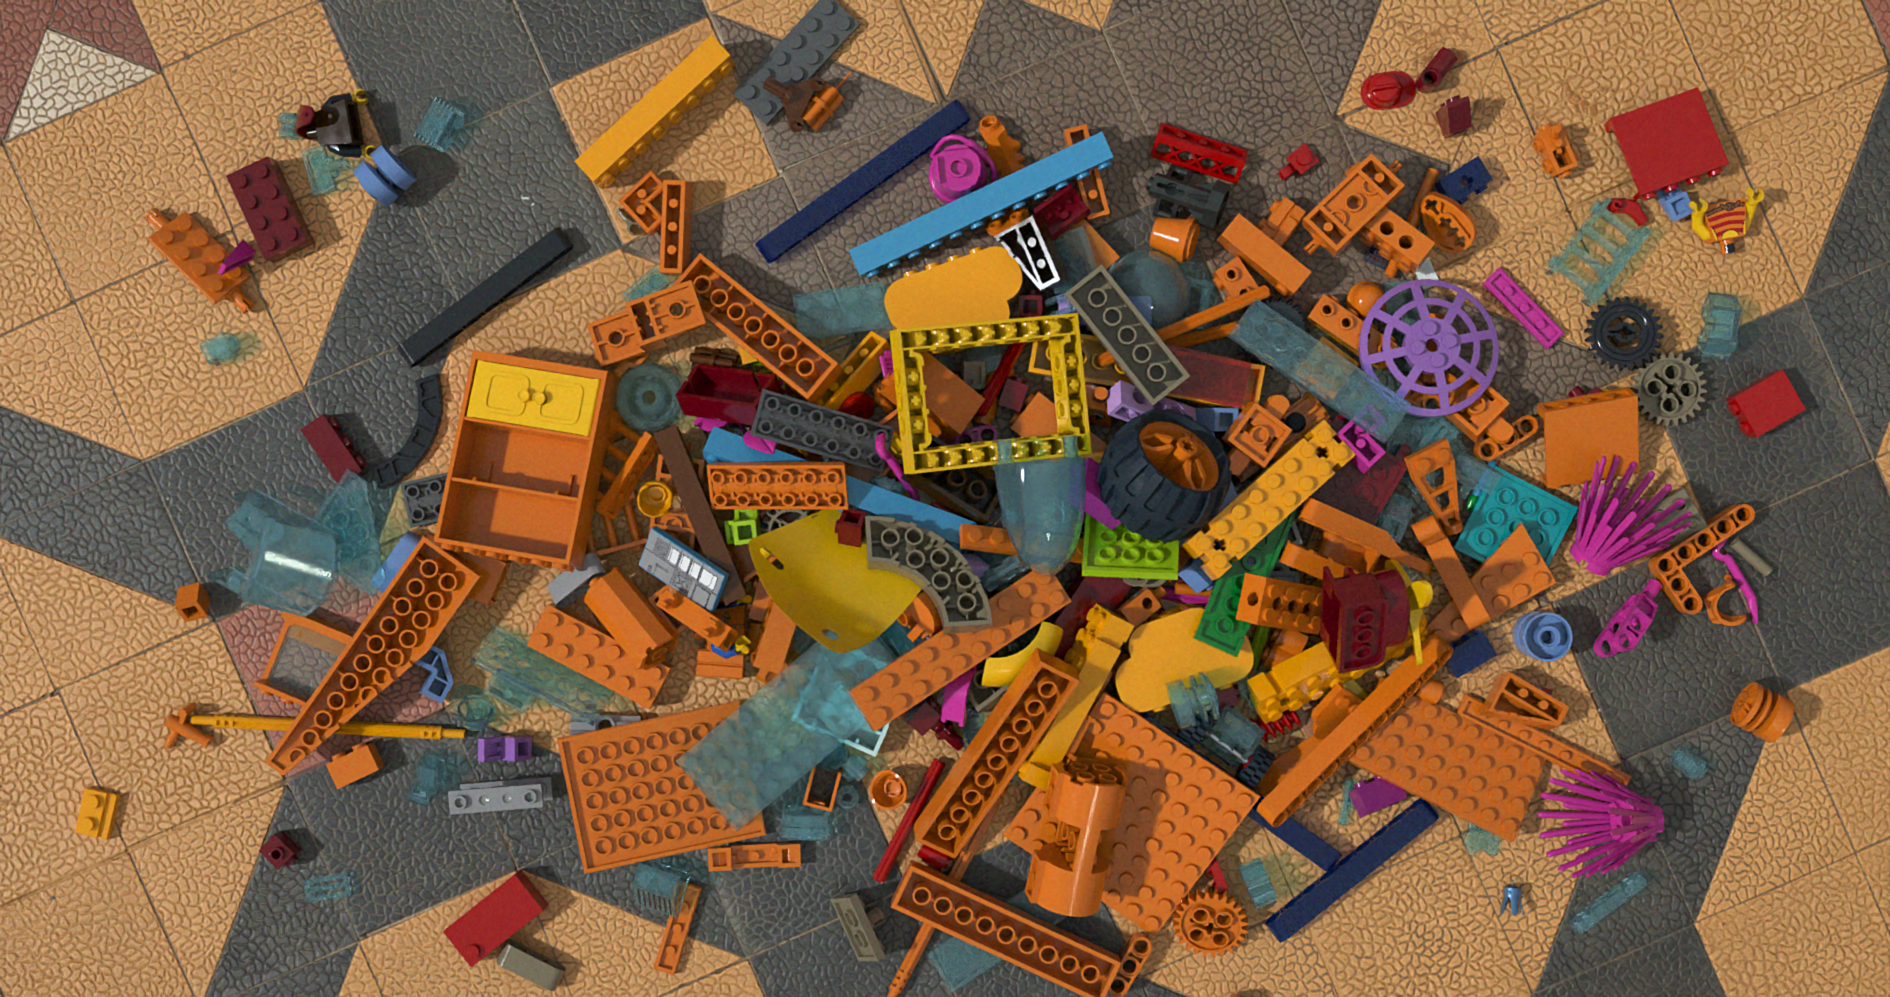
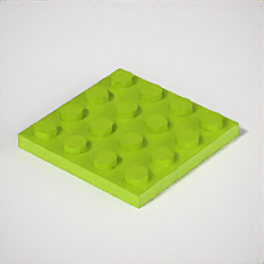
M1086 513L1082 576L1178 580L1179 540L1163 543L1160 540H1147L1144 536L1136 532L1132 533L1126 529V526L1122 523L1111 530Z

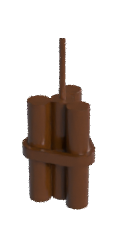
M696 346L694 353H691L689 361L692 362L691 371L696 363L758 372L757 369L736 366L739 355L722 352L719 348L712 350Z

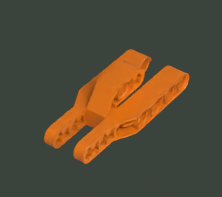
M1309 497L1305 500L1298 519L1325 530L1316 552L1288 540L1279 561L1320 580H1323V567L1326 566L1329 567L1334 578L1343 577L1344 568L1351 567L1355 574L1363 572L1368 574L1385 570V561L1390 559H1396L1400 564L1426 575H1430L1433 564L1402 551L1387 531Z

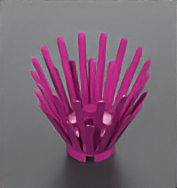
M1606 456L1602 457L1600 467L1599 462L1596 461L1588 498V481H1585L1584 488L1582 487L1575 542L1570 547V552L1578 563L1584 559L1589 563L1585 569L1602 576H1606L1616 567L1671 546L1665 543L1671 541L1674 538L1672 536L1692 525L1691 522H1687L1672 529V527L1692 515V512H1686L1637 541L1653 529L1661 520L1684 504L1685 500L1681 498L1663 512L1653 513L1628 533L1672 489V486L1667 484L1647 504L1645 499H1640L1631 509L1654 478L1655 473L1650 471L1617 514L1630 492L1629 488L1625 487L1636 468L1637 463L1635 461L1630 463L1599 521L1613 485L1612 479L1620 460L1619 456L1614 457L1605 483H1601V485L1600 481L1606 464Z
M1578 769L1574 770L1580 775L1567 770H1560L1562 774L1599 788L1600 791L1556 778H1550L1549 782L1566 787L1571 792L1606 802L1546 792L1541 794V797L1544 799L1564 802L1563 807L1594 811L1538 812L1539 818L1580 819L1562 822L1564 827L1577 828L1541 832V838L1599 832L1567 840L1568 846L1548 851V857L1611 841L1577 855L1574 860L1558 867L1559 871H1564L1607 852L1606 856L1573 873L1571 878H1576L1588 872L1586 874L1587 878L1602 868L1604 869L1601 871V875L1607 873L1612 868L1615 871L1647 843L1657 841L1659 838H1655L1656 834L1664 830L1662 809L1660 806L1653 805L1651 802L1654 800L1653 798L1639 795L1605 773L1603 776L1590 770V773L1593 775L1591 776Z

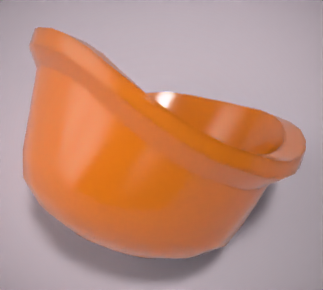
M1358 282L1350 289L1347 295V308L1349 307L1359 314L1358 318L1364 321L1368 311L1384 295V292L1373 282ZM1386 302L1382 305L1380 310H1385Z
M889 769L882 770L871 781L869 789L870 798L874 805L880 809H897L907 799V781L895 771Z

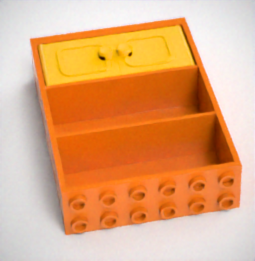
M473 350L433 542L441 544L442 549L457 553L465 552L475 556H488L507 561L508 558V560L515 561L516 563L527 565L530 563L550 569L553 564V568L567 572H574L575 568L582 569L620 380L604 370Z

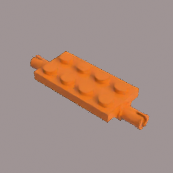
M157 208L152 209L154 213L149 211L146 214L145 218L158 229L157 232L149 236V242L214 305L221 300L227 299L228 301L231 300L243 314L248 313L247 308L250 311L254 308L255 303L241 291L242 285L251 279V274L243 266H240L220 275L218 271L230 254L186 211L172 221H168Z

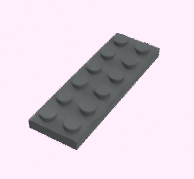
M819 0L733 92V95L768 126L783 110L784 106L780 102L781 98L763 88L765 80L768 77H772L788 86L789 84L794 85L811 79L860 27V23L835 0Z

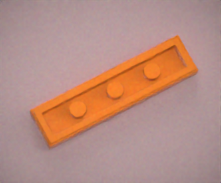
M680 880L671 908L672 915H669L653 969L671 975L676 974L702 886Z

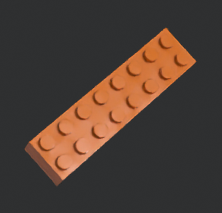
M701 253L672 285L675 286L692 280L705 319L769 371L776 374L780 380L809 403L816 404L842 373L843 369L835 360Z

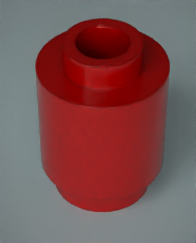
M922 844L917 854V857L921 858V862L938 871H941L942 867L947 869L952 857Z

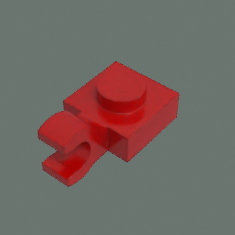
M1304 143L1286 157L1289 164L1277 174L1282 181L1295 171L1300 177L1318 163L1319 160L1308 145Z

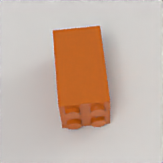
M918 352L924 360L922 371L924 385L927 387V390H925L926 409H929V414H927L929 433L946 443L961 435L985 398L930 353ZM893 371L884 377L881 382L883 387L879 392L897 406Z

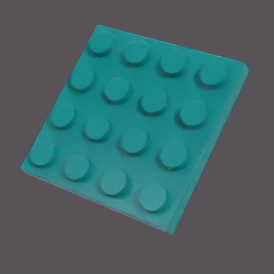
M1494 466L1477 502L1463 525V531L1458 534L1453 548L1483 563L1521 522L1548 567L1578 508Z

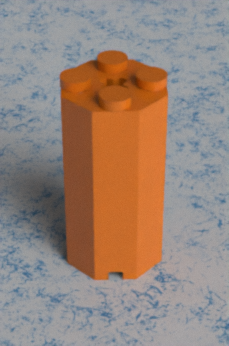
M615 567L608 574L602 577L597 576L590 581L589 586L591 588L587 590L584 602L639 669L649 670L666 659L664 654L668 650L672 653L676 649L680 640L679 637L628 575L621 571L619 567Z

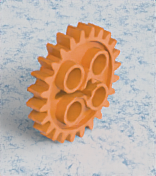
M1206 887L1205 893L1197 889L1195 896L1189 892L1188 900L1181 898V905H1176V912L1173 913L1175 936H1179L1180 944L1186 942V950L1193 947L1195 955L1199 951H1203V957H1206L1207 953L1210 952L1212 957L1215 958L1216 952H1219L1222 957L1224 956V950L1233 953V946L1239 948L1240 941H1245V934L1248 933L1246 909H1242L1241 901L1235 903V895L1228 898L1226 890L1222 894H1218V888H1215L1214 892L1210 893L1209 888Z

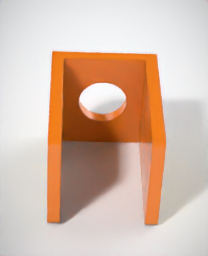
M814 762L802 805L832 812L843 769L840 768L838 771L831 802L828 803L809 798L818 762Z

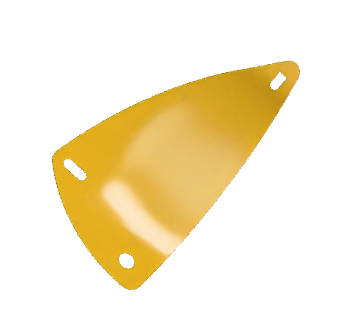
M900 481L882 487L910 498ZM822 510L752 538L749 541L752 561L770 598L802 630L829 650L837 653H847L872 642L897 620L922 590L914 582L899 574L884 570H868L866 534L861 548L838 544L835 524L842 514L838 510ZM766 548L784 565V569H777L761 554L760 549ZM828 629L838 635V639L826 637L822 630Z

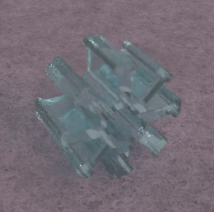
M1260 858L1238 866L1242 880L1246 885V890L1256 910L1278 901L1274 887L1270 882V877Z

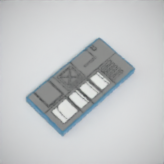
M658 526L651 528L639 566L709 613L715 612L729 573Z

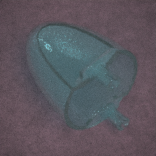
M1077 435L1062 437L1064 458L1025 462L1013 461L1012 440L996 441L998 463L993 466V471H995L999 502L1009 537L1024 563L1035 573L1042 576L1055 575L1066 567L1075 552L1082 530L1086 493V458L1078 456Z

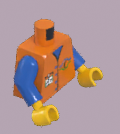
M749 595L735 600L727 606L723 604L716 608L715 612L711 613L740 634L727 653L707 640L708 650L725 659L749 653V648L746 645L750 644L751 641L746 637L745 605H743V602L746 604L752 602V597ZM693 631L694 638H704Z

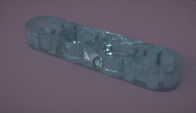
M1641 871L1633 872L1575 915L1569 921V926L1576 934L1584 933L1642 890L1649 881Z

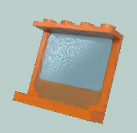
M291 607L283 610L281 618L286 620L261 680L254 681L253 686L260 688L259 691L263 694L280 696V700L285 703L302 705V709L355 633ZM361 641L357 649L366 652L367 643Z

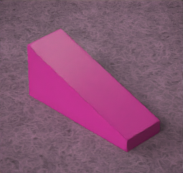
M242 239L222 263L218 273L223 275L252 261L256 251Z

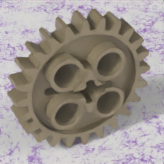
M1673 351L1667 352L1666 356L1664 352H1660L1657 354V357L1650 355V363H1646L1643 360V368L1637 367L1634 369L1638 376L1630 377V379L1635 381V385H1630L1629 388L1635 390V394L1638 396V406H1640L1638 411L1639 414L1646 413L1645 421L1653 418V425H1658L1661 422L1663 427L1668 426L1669 423L1672 426H1677L1678 420L1681 423H1686V416L1689 418L1695 417L1692 410H1701L1697 403L1705 402V399L1700 397V394L1707 392V390L1701 388V385L1707 381L1699 379L1704 372L1695 371L1698 364L1689 365L1690 357L1682 360V353H1678L1674 357ZM1667 367L1672 370V377L1670 379L1665 375ZM1650 382L1655 386L1653 394L1648 391V384ZM1683 384L1688 390L1685 396L1682 395L1680 390ZM1666 385H1669V386H1670V388L1668 389V392H1669V393H1666V390H1667V386H1666ZM1665 400H1668L1670 403L1668 411L1663 408Z

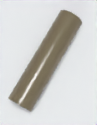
M1735 538L1730 543V547L1764 577L1772 572L1773 568L1742 540Z

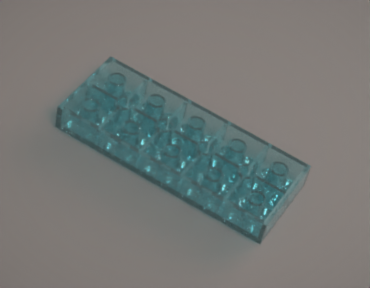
M831 630L824 634L828 638L838 639V635ZM879 636L867 645L847 653L831 651L816 641L781 670L780 674L775 675L683 753L676 762L737 832L867 723L847 690L895 660L897 656Z

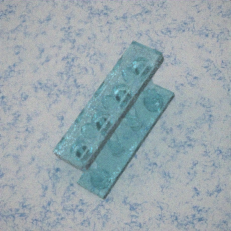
M1609 197L1601 201L1598 199L1590 207L1589 211L1591 214L1558 255L1554 254L1546 264L1548 268L1544 272L1550 275L1557 270L1582 289L1584 297L1580 301L1586 306L1594 305L1652 232L1646 226L1632 229L1606 209L1612 201ZM1599 216L1626 236L1625 239L1628 241L1623 247H1617L1592 227ZM1585 234L1612 254L1613 260L1609 265L1601 264L1577 245ZM1571 252L1597 272L1599 278L1594 284L1592 282L1588 283L1563 263Z

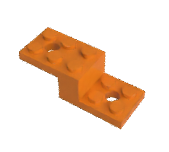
M692 280L626 302L627 310L588 323L587 327L601 368H606L668 346L666 339L706 326L707 322ZM676 304L683 306V312L679 316L671 314V309ZM614 333H621L622 341L616 345L612 344L610 341L611 336Z

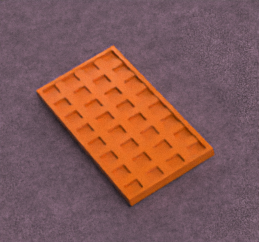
M1384 677L1378 678V681H1377V683H1376V686H1375L1374 690H1375L1386 678H1384ZM1413 694L1346 761L1512 843L1515 841L1547 758L1438 704Z

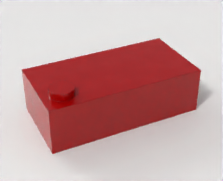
M520 869L453 922L443 933L472 968L540 914L549 904Z

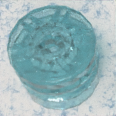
M1204 671L1198 673L1199 684H1197L1194 675H1189L1190 687L1187 688L1181 679L1165 683L1172 710L1181 731L1196 726L1195 715L1197 714L1200 715L1204 723L1208 722L1207 711L1210 712L1213 720L1220 718L1219 701L1216 691Z

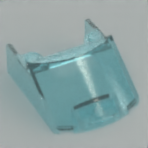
M259 490L234 494V500L251 508L248 522L250 527L259 533L246 572L226 567L208 572L207 578L238 594L237 599L302 617L310 616L318 606L326 601L335 584L341 552H338L337 540L340 539L339 534Z

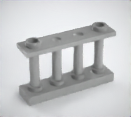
M553 776L460 784V790L448 791L450 815L544 807L545 800L555 799Z

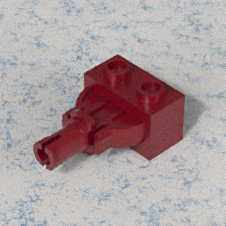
M931 695L902 714L905 721L922 736L931 729L935 732L938 740H945L957 751L961 750L966 744L962 737L953 729V723L950 720H947V723L941 722V714L937 710L940 706Z

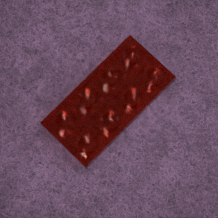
M1165 343L1190 375L1189 378L1170 393L1233 408H1242L1252 363Z

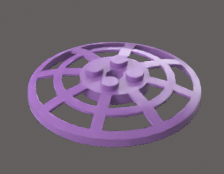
M1421 279L1412 280L1392 288L1374 303L1362 323L1358 351L1364 375L1372 389L1381 399L1404 413L1417 417L1432 418L1456 413L1471 405L1484 393L1496 371L1499 344L1491 317L1474 296L1452 283L1441 280ZM1420 286H1441L1451 289L1458 294L1453 303L1439 298H1424ZM1405 289H1411L1414 301L1402 306L1393 316L1380 310L1382 305L1392 296ZM1466 298L1481 312L1488 324L1489 330L1477 331L1471 318L1461 309ZM1427 305H1438L1449 310L1442 320L1430 317ZM1417 307L1421 320L1412 326L1399 320L1407 311ZM1456 315L1460 316L1466 323L1470 333L1458 335L1451 325ZM1376 318L1387 324L1382 339L1383 351L1369 355L1368 334L1371 323ZM1395 328L1405 335L1402 347L1390 349V338L1392 330ZM1492 339V362L1489 372L1485 376L1476 369L1480 356V341ZM1427 340H1432L1437 344L1435 352L1427 350ZM1473 342V355L1469 364L1459 357L1461 344ZM1404 356L1412 367L1407 377L1397 368L1393 360L1394 358ZM1385 361L1391 374L1402 384L1394 396L1379 382L1371 364ZM1453 364L1464 371V374L1456 381L1446 384L1444 371ZM1420 373L1434 374L1437 387L1419 385L1415 381ZM1469 377L1480 384L1477 391L1470 397L1456 405L1450 406L1448 392L1460 387ZM1410 389L1422 394H1438L1440 408H1419L1409 405L1402 400Z

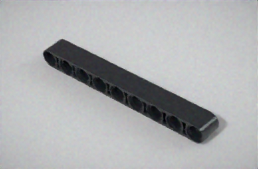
M560 227L550 231L397 347L398 352L410 368L419 365L573 249V244Z

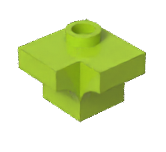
M734 509V519L724 521L727 544H749L752 538L762 535L760 531L759 509Z

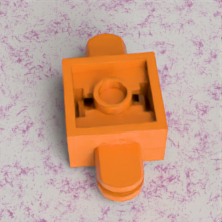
M1445 374L1446 384H1450L1458 379L1453 374ZM1470 377L1460 387L1448 392L1450 406L1456 405L1470 397L1477 391L1480 384ZM1488 386L1484 393L1471 405L1456 413L1445 416L1475 443L1485 434L1500 445L1508 443L1513 437V426L1502 417L1508 411L1510 403L1491 386Z
M1271 395L1263 406L1256 402H1248L1221 440L1232 447L1227 454L1231 461L1230 471H1232V474H1242L1250 462L1257 467L1265 468L1288 437L1292 429L1280 421L1290 407L1286 397Z

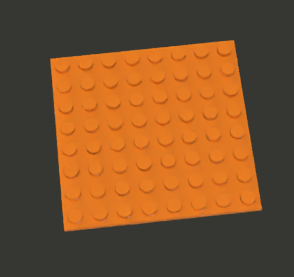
M1104 691L1089 712L1096 721L1095 723L1090 722L1074 754L1076 757L1103 761L1102 765L1110 769L1116 766L1128 776L1124 796L1126 811L1122 814L1121 822L1115 828L1101 830L1102 841L1097 845L1096 851L1104 855L1112 866V874L1108 878L1106 887L1104 886L1101 901L1153 936H1156L1176 910V905L1181 903V898H1185L1258 801L1260 795ZM1064 756L1062 760L1063 763L1066 762V758H1068L1067 756ZM1038 787L1034 789L1003 833V836L1032 855L1034 850H1040L1043 845L1055 841L1059 819L1049 817L1043 808L1046 791Z

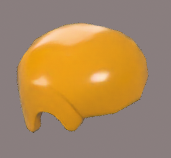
M659 480L646 482L640 488L637 495L638 509L645 516L651 518L664 516L673 503L672 489L665 482Z

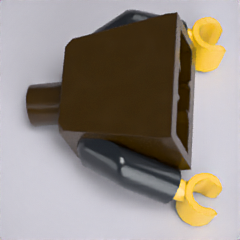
M357 89L353 95L345 93L330 96L321 106V109L314 113L315 125L306 128L308 138L310 140L318 139L319 145L326 146L330 152L339 156L352 158L365 156L368 160H373L371 156H368L367 151L369 149L376 150L375 146L369 145L365 149H361V146H364L357 104L360 106L366 105L368 98L358 99L357 97L365 94V90Z

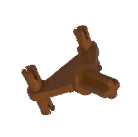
M768 77L763 84V88L781 98L780 102L783 103L788 127L792 132L797 133L802 131L804 127V122L800 118L813 92L822 90L825 81L821 77H813L801 83L786 86L772 77Z

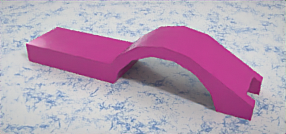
M979 663L945 685L941 722L947 723V720L959 722V726L965 727L968 691L971 681L978 671Z

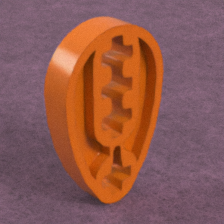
M1433 191L1424 196L1421 201V215L1427 233L1432 241L1435 242V245L1448 253H1459L1466 250L1472 244L1477 234V225L1473 216L1457 201L1446 195ZM1429 201H1437L1435 206H1428ZM1443 219H1451L1450 224H1442ZM1450 228H1458L1457 234L1449 233ZM1464 236V243L1456 241L1457 237Z

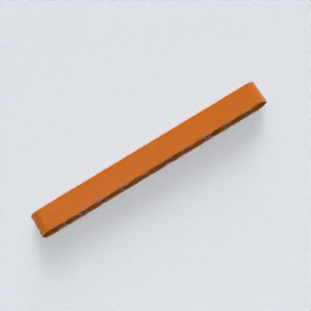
M1436 634L1430 635L1421 644L1423 665L1417 666L1413 651L1259 803L1257 812L1272 827L1280 826L1451 658L1453 648Z

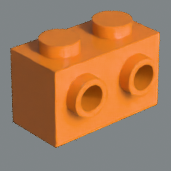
M1238 256L1212 274L1214 276L1212 279L1214 285L1219 291H1224L1227 296L1225 298L1226 301L1258 288V285Z

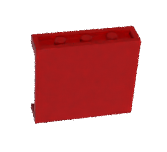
M1698 87L1615 116L1604 124L1607 133L1614 131L1638 190V193L1633 196L1634 201L1643 198V201L1655 198L1657 193L1661 191L1670 193L1679 189L1678 185L1687 183V186L1701 181L1700 177L1706 175L1709 178L1723 173L1722 169L1729 164Z

